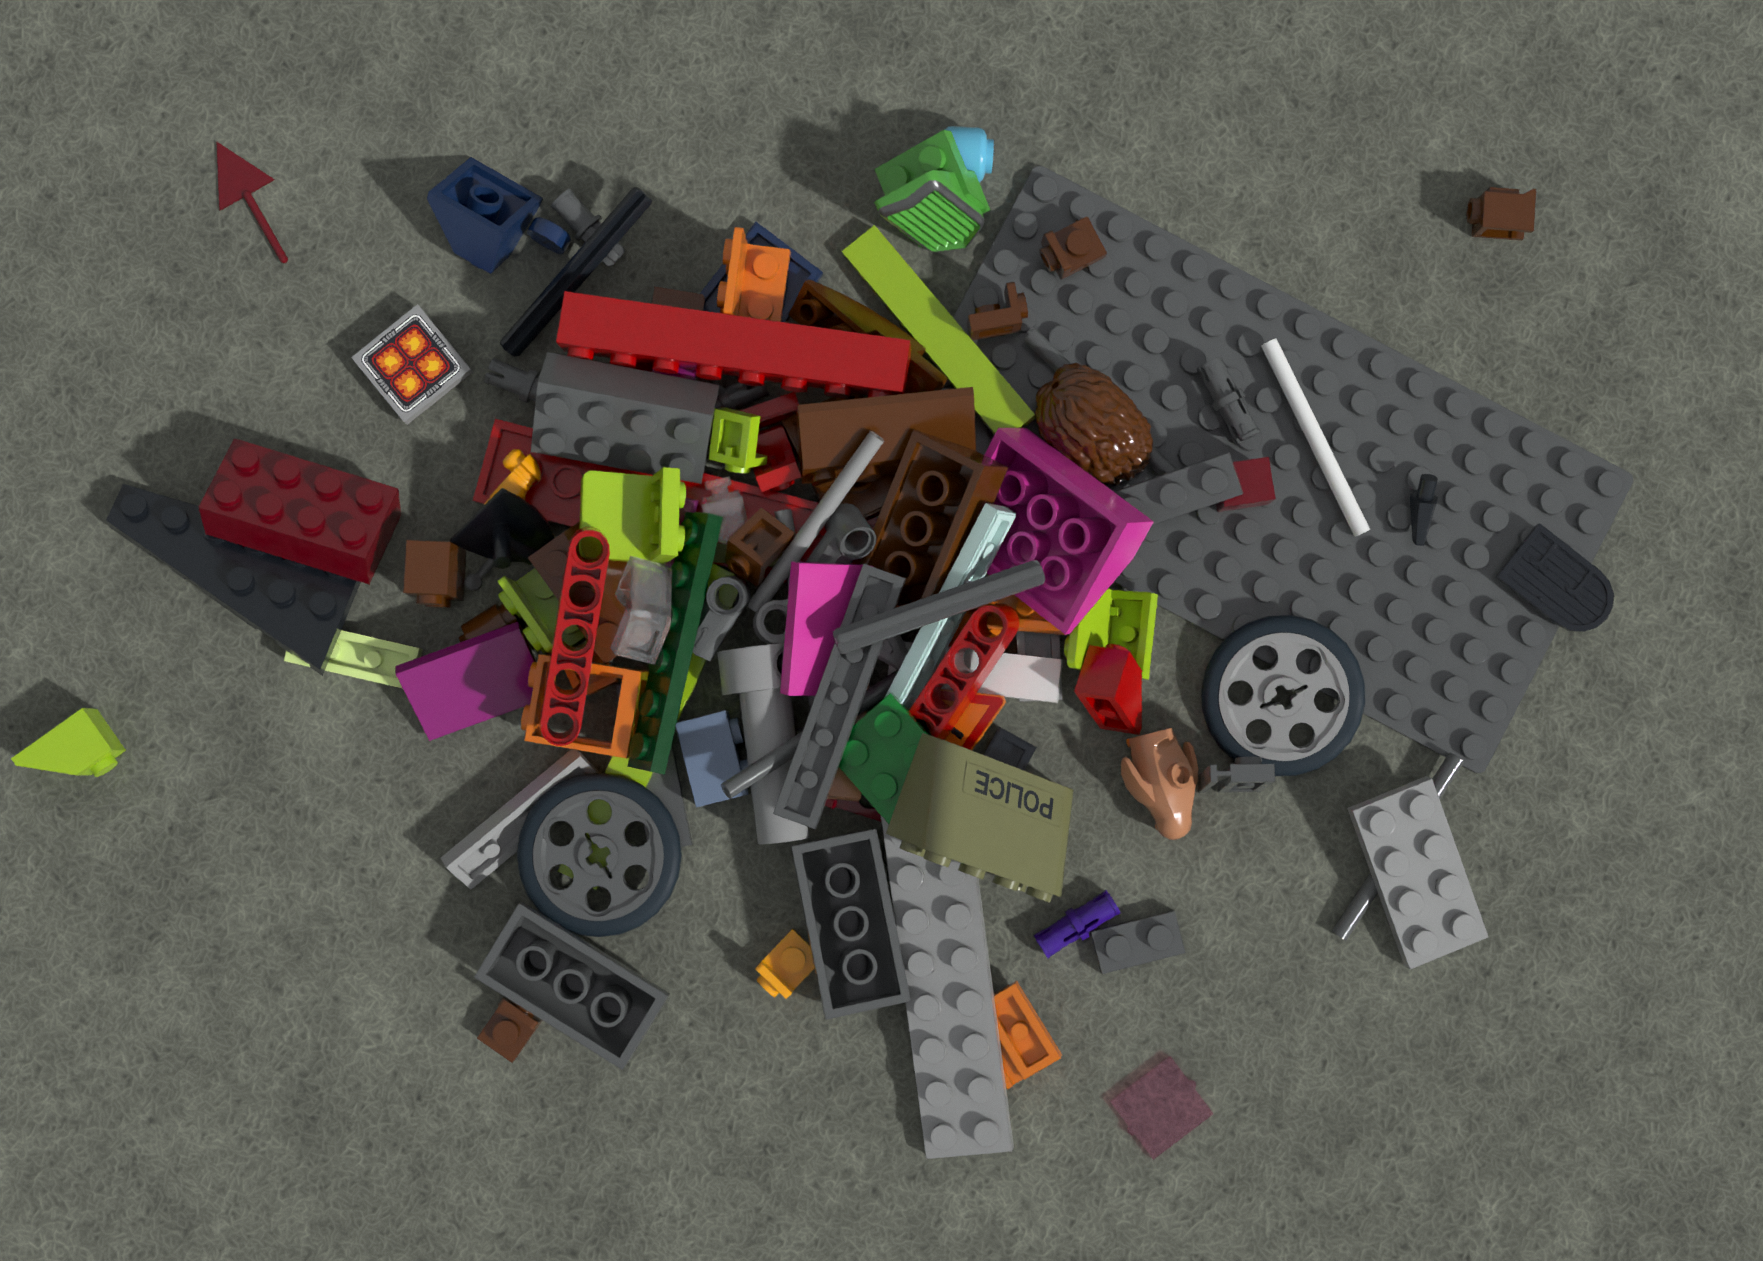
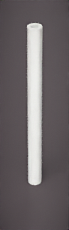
M1277 338L1261 345L1263 352L1354 537L1369 531V525Z

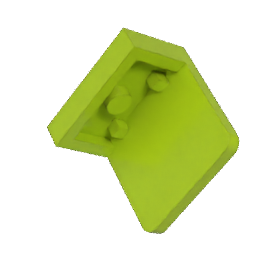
M663 467L653 476L602 471L586 472L581 479L580 529L583 527H594L605 534L610 545L609 560L666 564L678 556V551H682L685 541L684 526L679 525V508H683L686 499V485L684 482H680V469ZM589 536L579 541V552L582 557L594 559L601 553L602 544L597 538Z
M1107 589L1075 629L1067 636L1064 644V654L1068 667L1081 671L1089 645L1106 647L1107 644H1116L1130 651L1142 670V679L1149 680L1158 594Z

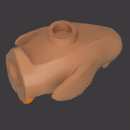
M1172 728L1126 739L1127 746L1131 748L1132 762L1127 757L1122 759L1121 775L1127 790L1138 802L1148 809L1155 819L1156 830L1163 837L1170 840L1184 837L1191 829L1195 788L1198 782V764L1193 746L1189 742H1184L1182 750Z

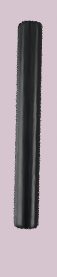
M634 187L628 192L500 340V345L507 353L514 357L521 355L561 309L564 291L575 293L652 204V200L642 189Z

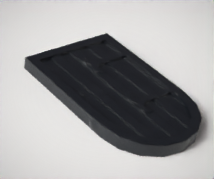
M1540 523L1534 527L1496 576L1497 579L1541 612L1552 623L1567 631L1585 632L1597 628L1607 620L1613 608L1614 592L1607 577L1595 565L1591 564Z

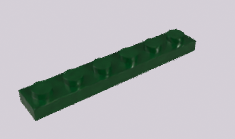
M685 512L684 520L681 523L685 529L684 547L681 552L678 551V556L675 557L668 573L669 586L665 604L658 617L659 630L655 647L648 661L649 674L645 691L639 700L640 713L635 735L629 744L630 757L627 767L665 775L723 520L721 516L711 513Z

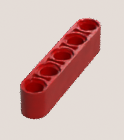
M594 527L578 529L571 536L568 544L540 716L541 733L544 739L556 746H566L572 743L578 737L582 725L610 555V545L605 534ZM592 536L601 542L602 550L597 558L586 560L577 554L576 546L584 537ZM578 581H587L595 589L593 598L586 603L574 602L569 596L570 587ZM571 625L582 626L588 633L586 641L576 647L567 645L562 639V633L567 627ZM561 670H575L580 676L579 684L571 690H564L557 686L554 679ZM556 713H565L572 718L573 724L568 731L557 733L549 728L547 724L549 718Z
M1005 603L985 605L978 608L972 614L910 708L909 712L918 722L921 719L927 721L932 730L931 736L946 740L1016 635L1019 628V617L1011 606ZM992 612L997 613L1003 622V628L998 635L993 634L987 626L988 616ZM968 648L974 650L979 658V664L975 671L970 670L964 663V653ZM944 684L949 685L954 690L955 701L952 706L945 704L940 696L941 688Z

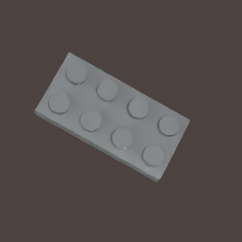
M1422 777L1347 808L1405 967L1411 970L1488 938L1432 778Z

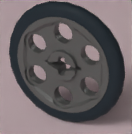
M606 773L578 775L558 783L542 795L525 819L520 831L517 849L520 879L527 896L539 912L575 934L593 937L623 934L640 927L656 915L672 894L679 877L682 857L678 830L672 815L661 800L638 782L621 775ZM601 799L609 803L612 815L608 822L598 824L589 818L587 810L593 800ZM557 821L568 822L574 830L573 840L567 845L556 844L550 837L551 826ZM634 821L644 823L649 830L648 841L640 846L630 844L625 837L627 825ZM586 833L590 835L593 844L596 843L600 849L606 846L609 848L610 854L606 857L608 864L606 867L611 872L612 877L608 874L606 867L602 866L599 861L594 863L589 861L588 856L592 854L593 849L591 847L592 842ZM564 864L572 870L574 877L569 887L558 888L551 883L549 876L553 866ZM632 865L643 866L649 874L648 884L641 889L631 888L625 881V871ZM601 886L609 891L611 903L608 908L595 910L590 907L587 902V893L592 887Z

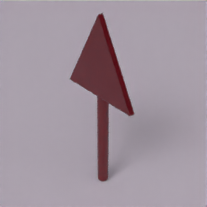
M216 141L219 210L221 211L244 198L279 261L283 264L287 263L288 257L251 194L275 179Z

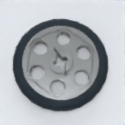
M1267 616L1248 622L1231 633L1215 650L1206 667L1201 687L1202 712L1212 737L1220 749L1234 761L1238 757H1261L1262 764L1275 765V776H1297L1319 769L1335 759L1351 742L1361 723L1364 711L1365 682L1358 660L1347 643L1331 629L1312 619L1298 616ZM1263 645L1273 647L1277 653V660L1269 669H1259L1253 663L1254 651ZM1305 649H1313L1320 656L1318 668L1310 673L1300 671L1296 665L1297 655ZM1235 681H1246L1252 687L1251 698L1244 704L1231 702L1227 693L1229 686ZM1279 685H1282L1286 690H1296L1294 691L1295 694L1289 697L1291 704L1286 707L1280 702H1270L1272 701L1271 698L1277 695L1275 688ZM1322 688H1332L1338 694V703L1330 711H1321L1314 704L1315 694ZM1267 702H1270V703L1266 704L1265 706L1260 707V705H1262V704H1264V703H1267ZM1255 719H1262L1270 726L1268 738L1260 743L1252 742L1246 736L1248 724ZM1307 723L1312 727L1313 738L1310 743L1305 746H1296L1291 743L1289 732L1295 724Z

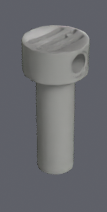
M784 643L731 649L716 653L721 694H739L748 766L796 736L792 697L780 693ZM793 758L751 785L757 842L759 845L809 838L807 826L773 814Z

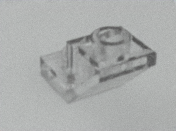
M634 556L629 557L615 593L617 599L626 608L610 647L615 655L655 665L671 626L672 569L669 566Z

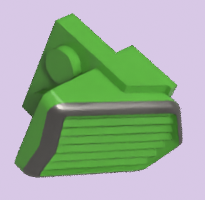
M942 130L875 168L885 196L874 202L879 215L898 228L901 233L915 242L918 247H923L930 252L967 248L984 225L983 214L990 211V207L976 173L967 170L951 131Z

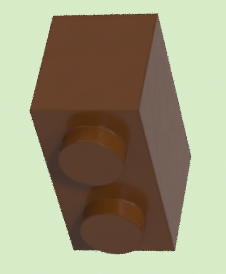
M406 540L403 593L416 597V604H424L425 607L451 608V601H464L467 551L451 542Z

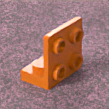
M735 227L733 239L726 238L724 243L723 265H726L728 279L727 282L720 281L717 307L720 308V313L782 322L791 255L790 249L748 244L744 228Z

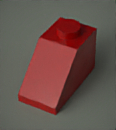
M1107 644L1106 647L1089 645L1074 690L1075 694L1100 729L1140 735L1142 729L1141 668L1130 651L1125 647L1116 644Z

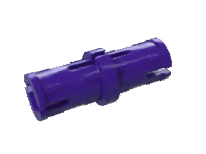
M1104 890L1094 899L1073 910L1071 907L1066 910L1064 917L1033 936L1048 959L1079 938L1083 941L1090 937L1089 932L1121 912L1107 890Z

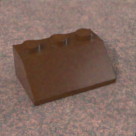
M580 522L528 557L558 600H560L568 544L571 536L580 529ZM578 542L576 552L581 558L586 559L580 555ZM608 561L594 651L604 664L610 662L659 627L658 617L665 604L668 587L651 563ZM578 581L569 590L570 598L577 603L590 601L595 593L593 585L587 581ZM577 625L579 630L587 639V631L582 626Z

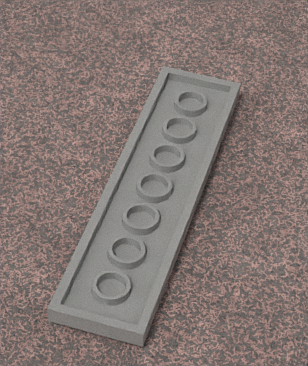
M881 816L894 918L911 1001L906 1002L926 1159L1012 1152L1014 1143L979 878L958 871L960 866L958 861L951 860L948 868L900 849L902 840L886 834L889 824Z

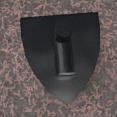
M501 488L450 539V542L472 553L493 559V564L496 568L505 569L511 565V562H524L532 565L528 557L552 541L555 536L548 521L534 506L521 497Z

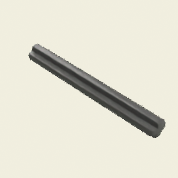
M1032 560L837 628L833 631L836 647L841 654H846L1040 586L1045 582L1044 571L1037 560Z

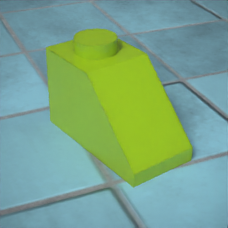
M81 708L12 757L11 760L16 766L70 775L93 774L95 777H99L112 770L118 764L115 758L125 752L126 749L98 709Z

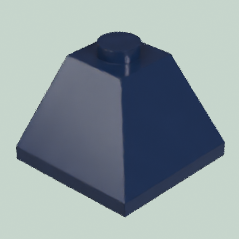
M472 157L432 188L427 196V200L453 252L469 261L473 266L483 269L490 274L510 257L543 200L541 196Z

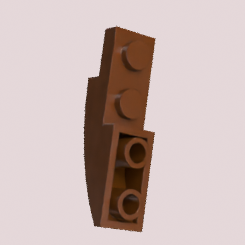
M812 280L804 282L788 314L797 323L806 326L910 340L912 351L905 394L942 390L948 378L922 357L926 348L909 334L870 308L838 291Z

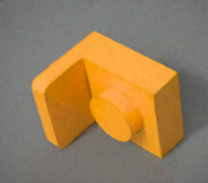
M792 928L756 966L755 969L761 974L756 979L757 982L774 998L780 993L787 999L794 989L815 969L810 944Z

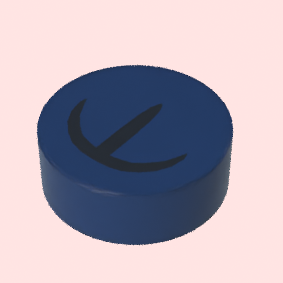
M534 218L527 230V234L534 241L557 254H564L571 242L570 235L565 230L545 218Z

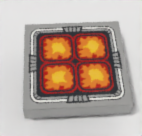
M418 304L351 357L407 425L473 373L472 369Z

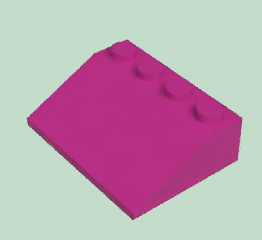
M998 428L984 454L1008 467L994 505L1005 506L1015 512L1016 517L987 574L992 575L1023 563L1037 560L1044 571L1045 582L1040 586L1014 595L1065 635L1070 634L1132 561L1154 521L1029 429Z

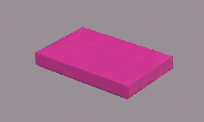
M791 561L781 694L788 696H816L835 644L833 631L841 627L863 564Z

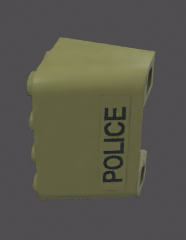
M922 733L886 834L902 840L900 849L921 856L928 861L949 868L951 860L960 862L958 871L980 879H984L985 873L989 872L995 874L992 880L995 884L1015 891H1026L1025 894L1051 902L1053 895L1062 896L1074 790L967 748Z

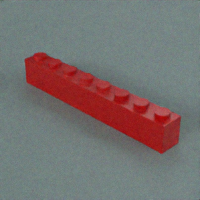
M564 291L556 343L564 352H568L567 356L591 361H593L594 356L610 358V363L613 365L635 368L636 362L653 364V370L668 374H678L679 368L696 370L695 375L697 377L709 380H721L722 374L738 376V382L751 386H764L765 380L782 383V389L793 392H807V387L825 389V395L843 399L850 398L851 393L868 395V398L905 394L912 351L911 341L905 339Z

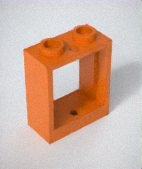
M539 654L538 661L532 663L529 671L528 686L533 688L531 703L530 705H525L522 713L521 729L526 731L524 741L556 746L545 740L541 733L540 716L550 655ZM592 662L590 674L622 679L612 742L578 736L572 743L557 747L629 758V744L635 735L640 713L639 700L645 691L649 671Z

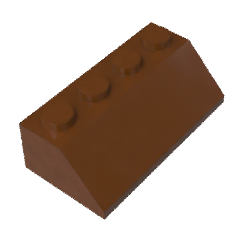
M973 387L797 405L796 439L802 484L812 483L815 487L831 486L870 431L882 437L884 442L856 480L857 482H872L880 479L881 475L896 474L913 430H918L976 451Z
M913 430L873 529L876 535V544L873 550L860 561V564L871 565L874 568L905 578L906 581L896 608L940 592L985 503L994 504L1008 470L1007 466L973 449L918 430Z

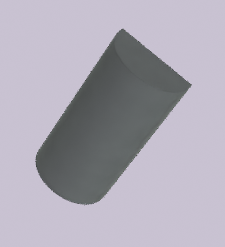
M877 829L853 832L790 846L825 1020L911 1001Z
M520 902L474 976L477 980L622 1070L642 1042L670 995L669 992L524 902Z

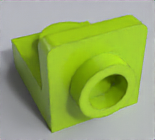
M725 407L715 408L709 460L724 463L725 470L734 473H750L751 467L766 465L767 455L756 453L760 416Z

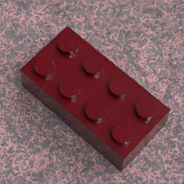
M236 438L233 439L198 507L206 535L369 585L401 517L398 488Z

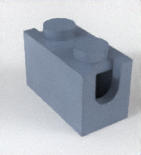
M725 710L676 723L696 808L729 800L730 798L723 792L721 784L748 767L747 759L740 760L737 744L744 742L738 717L730 719L729 712ZM746 788L733 798L748 795V788Z

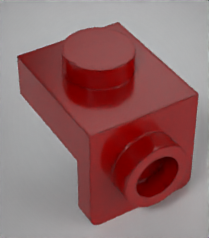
M777 425L759 432L756 453L767 455L766 465L753 467L761 492L769 489L772 492L787 489L794 484L795 479L802 476L784 427Z

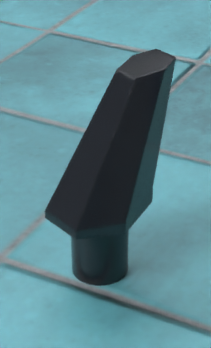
M1422 474L1418 490L1410 494L1412 541L1418 546H1424L1438 500V497L1434 495L1438 478L1431 474Z

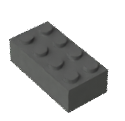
M547 352L537 382L531 452L654 475L663 467L680 469V480L701 484L708 456L719 385Z

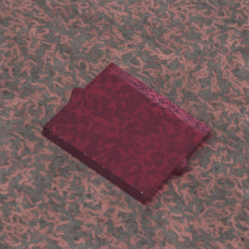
M1170 1055L1110 1100L1127 1123V1132L1130 1135L1135 1134L1153 1160L1213 1115V1112L1195 1090L1196 1082L1187 1079Z

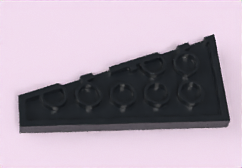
M126 484L122 485L106 519L111 529L147 554L155 556L169 566L174 573L198 586L204 594L254 629L261 630L278 642L280 647L304 660L310 665V668L323 676L361 582L206 535L199 506Z

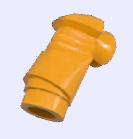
M513 449L504 458L503 465L509 469L511 474L490 495V498L484 505L501 488L525 500V495L532 486V483L535 480H541L540 468L531 454L526 457L520 449Z

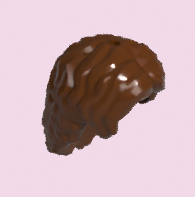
M1078 363L1064 364L1056 370L1053 380L1042 385L1036 393L1035 417L1040 436L1046 443L1105 486L1108 484L1118 486L1121 481L1132 480L1135 478V474L1142 473L1151 459L1153 439L1150 433L1151 425L1147 423V418L1137 409L1133 400L1113 383L1109 376L1086 365Z

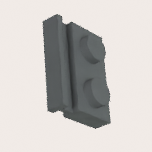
M1261 757L1235 758V763L1228 764V767L1223 771H1217V765H1209L1198 775V793H1205L1212 786L1218 787V793L1261 792L1275 782V765L1262 764Z

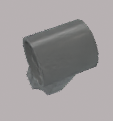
M840 504L824 525L827 532L806 562L851 564L853 560L861 559L873 550L876 544V535L857 507L853 504Z
M730 575L715 580L709 586L704 599L692 653L712 661L737 618L750 602L751 590L745 580L735 575ZM723 584L733 585L738 590L739 601L735 607L729 608L721 603L719 590Z

